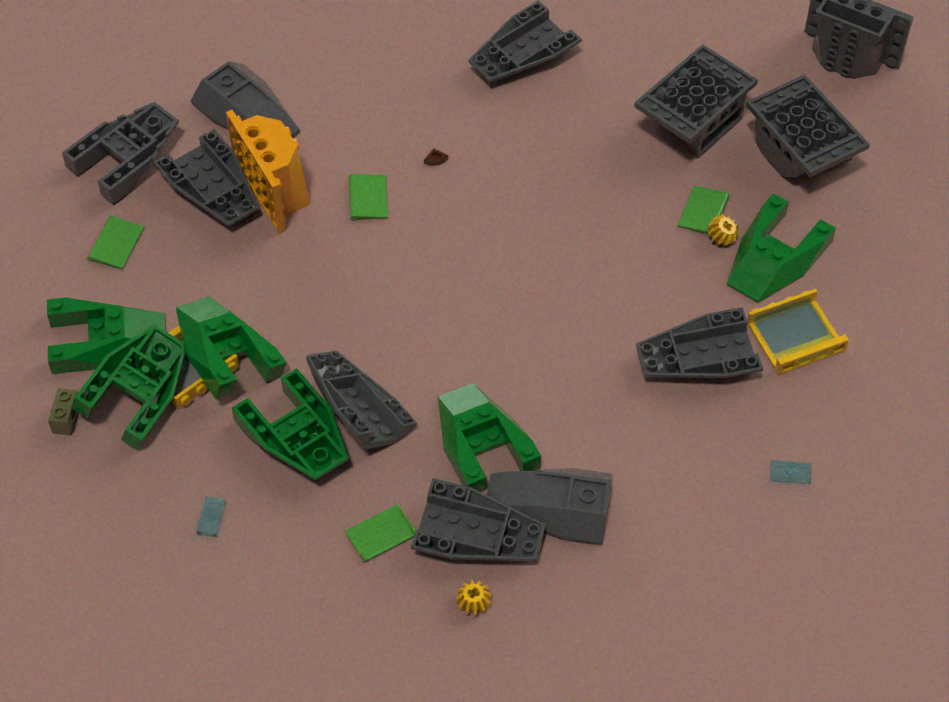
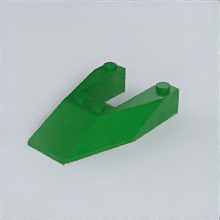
M774 193L763 204L742 237L727 281V286L757 303L804 277L833 242L836 227L820 219L795 249L772 237L770 233L786 216L789 201Z
M67 297L47 299V316L51 328L88 324V341L48 346V364L52 374L96 370L107 354L155 324L166 331L164 313Z
M211 297L176 307L186 355L215 399L233 394L237 379L225 360L234 354L238 357L247 354L265 382L282 377L287 362L278 349Z
M152 325L105 356L74 397L71 408L88 418L113 384L144 403L125 429L121 438L122 441L138 450L173 399L186 351L184 343L157 325Z
M296 368L281 377L283 392L297 408L271 424L249 398L233 406L232 413L234 421L241 430L263 449L312 479L317 480L349 460L331 407Z
M474 383L438 396L444 452L463 486L471 487L479 492L487 490V477L475 456L504 445L507 446L520 471L538 470L541 468V455L533 440L510 415Z

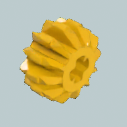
M721 214L711 220L707 228L709 230L708 235L712 236V241H717V245L722 244L725 247L736 240L740 233L738 231L739 225H736L734 223L735 220H731L729 215L725 217Z
M471 579L469 585L463 582L462 588H458L456 602L459 604L460 611L465 610L467 615L473 612L476 616L477 611L484 613L485 607L490 606L491 593L488 592L487 585L482 586L481 581L474 584Z

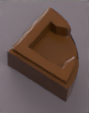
M433 148L424 159V164L437 166L445 163L449 158L447 154Z

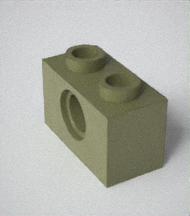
M57 389L48 419L53 434L72 435L78 412L73 410L71 406L74 397L78 393L77 390Z

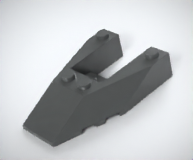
M153 102L135 109L134 113L127 116L124 114L117 117V120L109 123L105 121L62 152L65 167L78 176L107 153L113 154L122 163L98 180L101 195L114 204L129 192L178 125L179 120Z

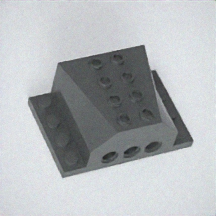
M810 0L804 32L815 36L813 50L822 67L856 79L875 75L882 64L899 70L914 16L872 0Z
M702 44L635 101L634 107L677 135L699 157L742 119L746 94L757 85L758 79Z
M805 74L746 103V107L756 117L754 131L761 151L783 177H798L804 173L812 177L839 163L852 161L853 156L869 149L870 144Z

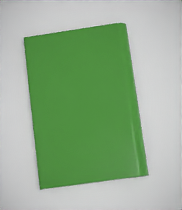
M350 174L351 220L355 221L358 218H388L386 175Z
M694 186L679 220L678 227L707 233L708 235V225L714 217L723 213L730 194L724 191Z
M110 215L87 259L91 262L97 261L114 268L123 269L144 226Z
M396 504L345 530V533L365 562L414 537L416 528L412 526L403 510Z

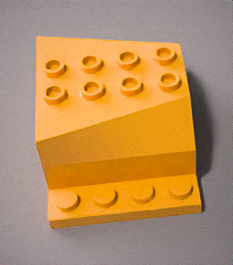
M233 110L227 111L226 117L231 149L239 161L251 190L277 232L282 233L285 231L284 223H286L284 215L310 205L298 151L300 149L298 141L292 138L289 127H285L280 120L256 115L242 121L240 116H236Z

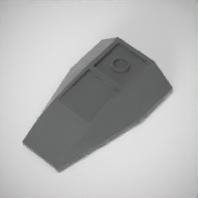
M538 0L513 15L468 62L489 82H495L550 61L582 42V39L571 29L564 33L549 19V9Z
M228 61L203 78L191 99V103L213 122L228 128L226 112L233 110L236 116H240L242 121L259 115L282 121L285 127H289L292 137L300 132V129L269 85L241 63Z
M215 129L199 137L200 146L174 160L167 154L153 162L174 189L228 227L259 210V205L234 151Z
M743 307L704 314L636 343L644 376L650 378H728L763 371L759 354H754L747 333L748 321Z
M337 350L306 356L312 376L326 402L365 450L395 444L416 427L417 422L394 396Z
M576 468L492 473L490 475L487 495L546 524L544 533L560 539L602 545L612 474Z
M432 478L427 494V504L419 530H416L411 549L449 559L536 561L546 524L471 487Z

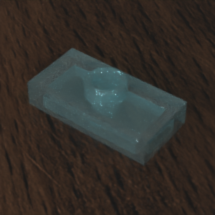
M771 460L770 481L810 484L811 463Z
M205 497L196 530L197 535L217 538L226 505L225 499Z

